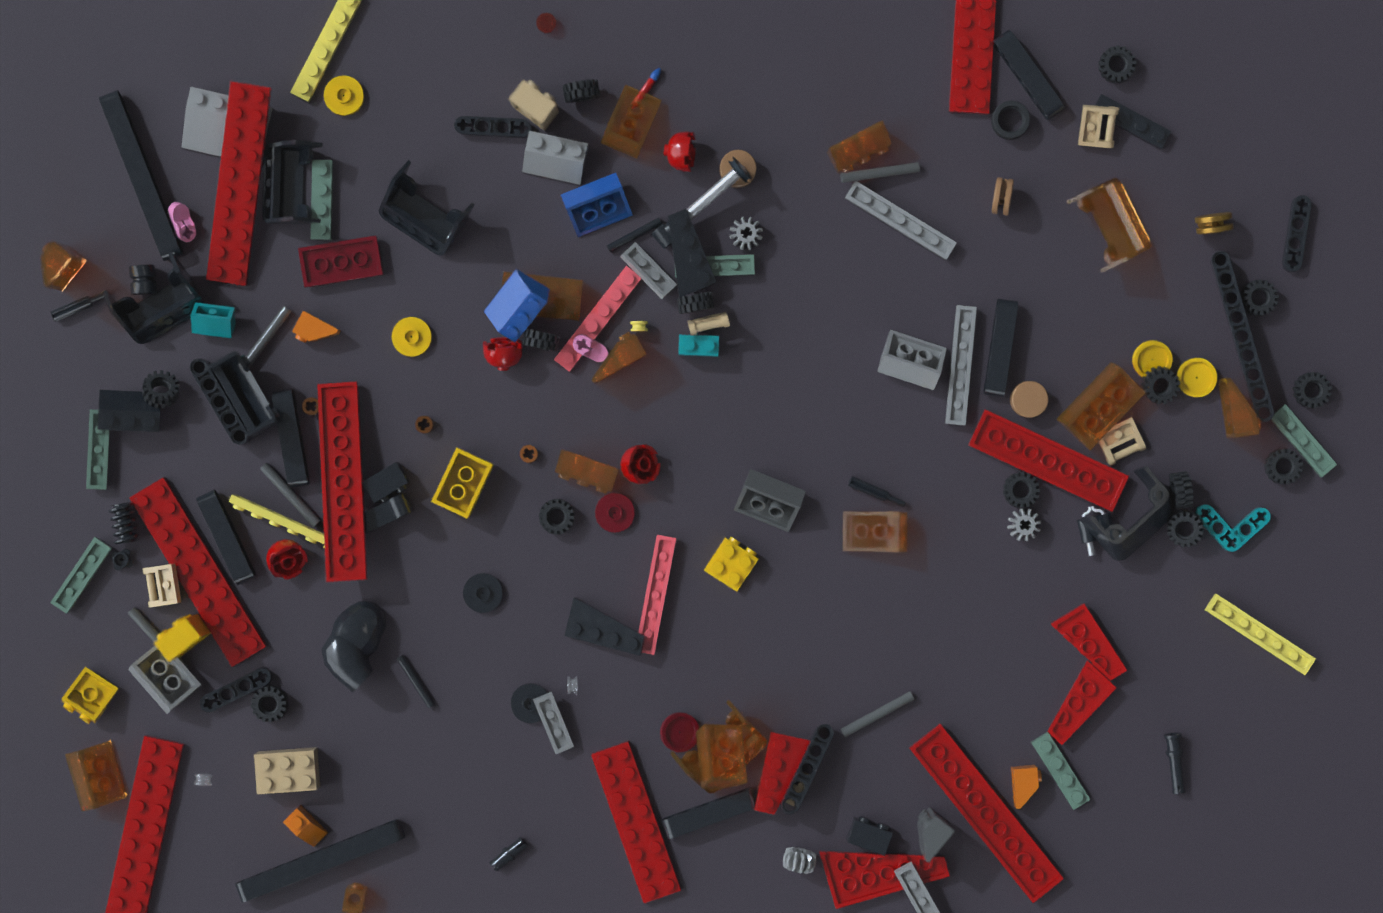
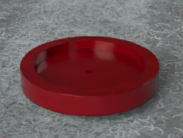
M610 493L603 496L595 508V517L598 524L604 530L614 533L627 529L635 515L631 500L620 493Z
M676 712L669 715L663 721L660 737L668 749L675 752H685L697 743L699 726L691 715Z

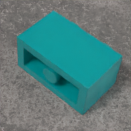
M195 302L191 313L192 333L232 338L236 326L235 307Z
M679 335L678 355L718 357L719 336Z

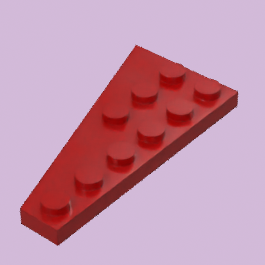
M819 851L836 909L904 890L894 870L909 862L913 863L924 884L950 876L944 856H934L930 862H927L923 855L885 854L884 856L878 853Z

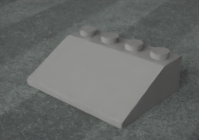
M190 87L185 112L182 148L221 157L229 95ZM269 106V113H268V121H267L266 135H267V130H268V126H269V121H270V117H271V113H272V107H271V106Z

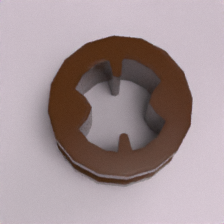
M310 397L304 400L302 408L306 414L316 415L319 413L317 398ZM309 401L311 403L316 402L317 406L315 407L317 409L315 411L307 409Z
M428 416L418 417L415 422L416 430L420 433H429L434 426L433 420ZM427 419V423H430V426L422 430V427H419V422Z

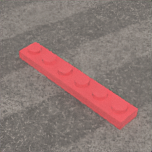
M628 266L623 269L554 360L569 372L583 356L575 351L573 347L574 338L583 334L594 340L640 282L641 278Z
M658 534L656 536L639 626V633L646 636L642 653L655 654L676 538Z

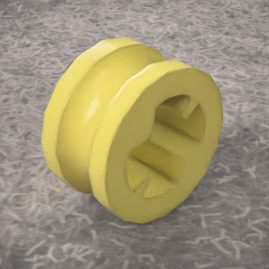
M630 321V324L633 326L630 329L631 332L648 331V328H646L648 321Z

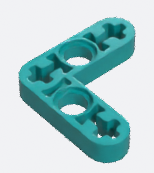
M1203 504L1195 510V514H1198L1200 519L1203 520L1205 529L1223 549L1230 552L1237 551L1270 521L1271 517L1267 509L1255 508L1231 529L1210 505ZM1202 509L1209 510L1207 514L1210 518H1214V516L1216 517V519L1212 520L1209 523V525H1207L1209 519L1207 517H1201ZM1257 512H1264L1263 521L1258 520L1254 524L1249 521L1250 518L1252 521L1258 518ZM1217 522L1223 525V531L1219 534L1213 531V525ZM1244 524H1248L1251 527V532L1248 535L1241 533V527ZM1226 534V536L1229 539H1235V546L1227 547V544L1229 542L1226 540V538H1222L1221 540L1220 537Z

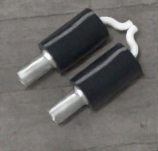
M1094 506L1088 507L1089 510L1082 516L1085 517L1093 510L1094 512L1101 513L1096 515V519L1104 529L1113 524L1110 512L1104 513L1101 509H1095ZM1078 519L1077 524L1081 542L1086 543L1089 556L1096 555L1093 541H1096V539Z

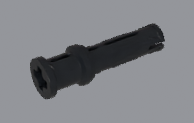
M1178 732L1164 734L1167 744L1165 753L1169 757L1173 794L1185 793L1181 763L1183 750L1180 745V737L1182 735Z

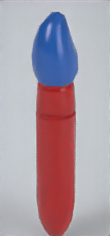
M657 68L651 73L650 78L633 100L632 109H636L644 100L655 81L658 80L661 68Z

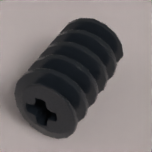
M133 502L110 505L114 506V508L110 509L109 513L115 514V516L110 518V521L116 522L111 528L118 530L113 533V536L119 537L114 544L136 541L134 538L139 536L138 533H133V530L137 529L138 526L131 525L132 522L136 521V518L130 517L135 510L128 509V507L133 505Z

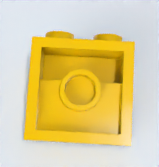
M730 536L729 539L726 537L723 539L704 571L737 592L755 566L758 558L755 557L757 555L755 551L748 547L746 550L739 546L741 542Z
M84 667L62 697L63 708L71 713L75 710L81 714L79 717L81 720L88 724L90 722L95 724L119 689L87 667Z

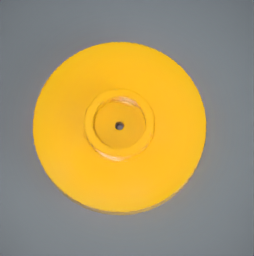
M337 76L326 85L324 101L333 113L340 116H349L361 108L364 101V91L360 83L350 76Z
M404 318L393 328L392 343L396 350L405 356H419L431 344V330L419 318Z
M1148 340L1140 344L1132 357L1134 370L1141 377H1146V372H1151L1153 367L1157 369V366L1167 367L1170 370L1173 361L1170 349L1164 343L1157 340Z
M1203 358L1188 359L1181 364L1177 371V377L1180 381L1178 386L1184 394L1190 397L1208 395L1217 383V372L1214 366Z

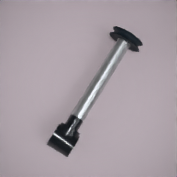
M733 157V161H728L732 170L687 208L691 220L741 178L748 184L747 180L752 179L745 167L735 157ZM664 222L651 235L663 249H666L672 243L669 223Z

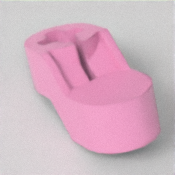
M180 202L172 203L168 208V216L174 227L175 235L184 242H190L196 236V228L190 217L189 209Z
M583 334L576 336L573 340L575 351L596 362H602L607 358L608 351L602 343Z

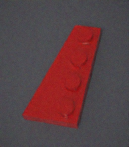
M1085 603L1050 623L1110 681L1127 671V668Z
M1088 660L1047 731L1061 745L1069 739L1116 689Z
M771 732L754 808L755 811L775 815L810 740Z

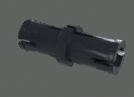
M521 837L508 848H503V852L489 862L492 867H495V871L498 872L509 861L515 860V856L528 847L526 842L521 844L523 842Z

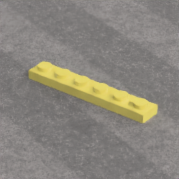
M362 0L337 1L290 92L291 94L310 102Z
M231 495L229 502L233 504V508L242 512L246 509L252 512L251 516L262 520L264 517L270 520L269 524L280 528L282 525L288 528L287 532L298 536L300 533L306 536L305 540L316 544L318 541L324 544V533L239 495Z
M1214 594L1205 608V611L1303 675L1307 674L1316 658L1218 594Z

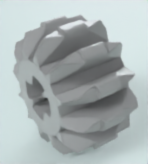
M741 217L742 224L737 220L734 221L735 226L738 228L730 227V231L736 233L730 235V239L737 238L733 243L734 246L738 245L739 242L742 243L740 250L744 249L745 244H747L748 250H751V242L757 247L759 244L755 239L762 240L763 238L761 235L756 234L762 232L763 229H755L759 222L756 221L752 225V217H749L748 223H745V218ZM745 229H749V233H752V236H748L747 239L743 238V234H741V231H745Z
M1023 508L1019 509L1020 515L1013 511L1012 514L1015 519L1008 518V521L1013 522V525H1008L1007 529H1014L1010 535L1015 536L1018 533L1016 540L1020 541L1024 537L1026 542L1029 541V535L1032 538H1036L1033 531L1040 532L1041 530L1035 527V525L1041 524L1040 520L1034 521L1038 514L1035 513L1031 516L1032 510L1028 509L1025 513ZM1021 521H1028V524H1026L1028 526L1027 529L1020 528V525H1022L1020 524Z
M800 847L786 849L783 856L784 868L800 874H808L814 871L816 865V854Z

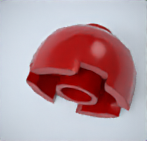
M678 132L670 138L668 144L664 145V156H667L668 163L676 170L691 172L690 167H694L696 148L692 144V140H696L694 132Z
M507 337L491 338L490 343L483 341L484 358L490 365L497 367L499 371L509 370V367L516 365L522 357L523 345L520 339L513 342Z
M647 444L635 445L625 451L621 458L620 466L627 480L635 484H646L657 478L661 466L660 463L658 464L655 455L658 453L652 446Z
M282 539L272 544L266 556L270 572L274 577H283L284 580L295 578L299 575L305 562L307 563L308 561L307 554L302 546L290 539Z

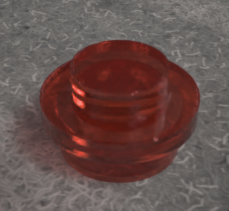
M550 13L539 15L536 20L537 28L543 33L552 32L556 27L555 17Z

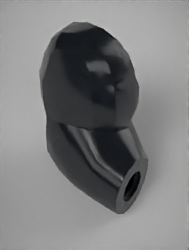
M358 601L345 609L334 622L331 635L321 649L324 665L352 693L373 672L368 657L377 650L386 627V617L382 609L370 601Z

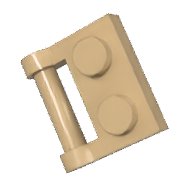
M1083 105L1078 145L1113 148L1115 142L1113 140L1116 115L1119 113V108L1114 106ZM1105 114L1108 115L1105 139L1102 140L1099 137L1102 116Z
M726 312L687 321L691 336L696 335L697 332L713 328L730 327Z
M1132 417L1095 434L1110 466L1130 454L1146 450L1144 441ZM1133 438L1135 439V444L1114 454L1111 453L1110 449Z
M175 563L142 568L143 574L146 575L150 599L148 601L149 607L181 603ZM153 573H155V577H156V583H157V589H158L159 600H158V598H157V592H156V586H155V580H154V574H153Z

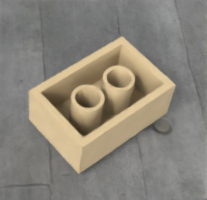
M523 80L509 98L514 109L544 131L559 113L555 99L548 93L543 95L539 87L530 80L528 83Z
M317 747L259 751L254 754L257 794L317 790L320 787Z

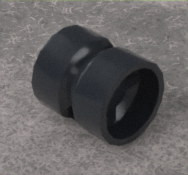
M146 264L128 267L129 278L133 279V282L130 283L131 295L157 293V283L153 280L156 276L155 265Z

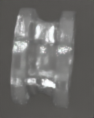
M567 677L568 694L572 692L578 694V677L574 679Z
M195 773V785H212L210 779L213 775Z

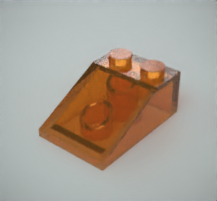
M625 84L606 127L601 144L637 159L662 100Z
M627 332L619 337L620 341L615 344L591 379L594 384L646 356L635 333L630 334V332Z
M1231 378L1218 379L1226 437L1237 438L1259 434L1261 429L1260 419L1257 418L1256 413Z
M843 512V551L907 552V512Z

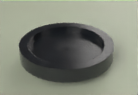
M479 573L467 580L463 588L465 603L470 609L479 613L494 610L500 604L503 597L501 583L496 577L487 573Z
M527 683L518 687L511 697V709L515 717L525 723L540 721L541 718L533 699L546 694L547 691L542 686L534 683Z

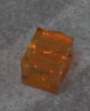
M360 883L348 885L345 890L342 912L363 913L368 888L363 887V884ZM353 893L358 894L360 901L353 902L350 895Z

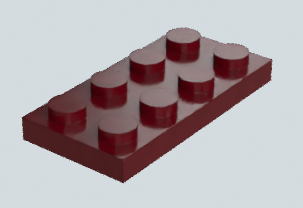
M376 235L298 248L305 288L383 275Z

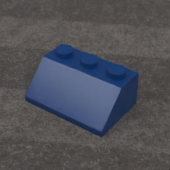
M616 173L561 194L577 237L633 215Z
M515 269L485 308L484 312L500 334L516 342L547 303L550 289Z

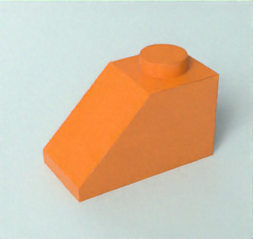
M303 311L292 332L297 334L295 336L296 339L306 343L307 340L314 342L338 335L341 330Z
M1035 765L1011 767L1013 801L1016 809H1021L1039 788V782L1042 781L1041 770H1038Z
M302 805L296 808L283 821L297 837L313 847L328 834Z

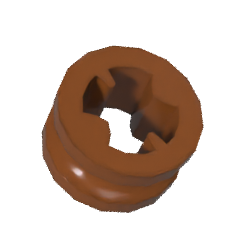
M526 445L521 449L520 457L526 463H533L537 460L538 451L534 446ZM526 449L529 451L534 450V454H532L534 457L532 459L524 458V454H526L524 451Z

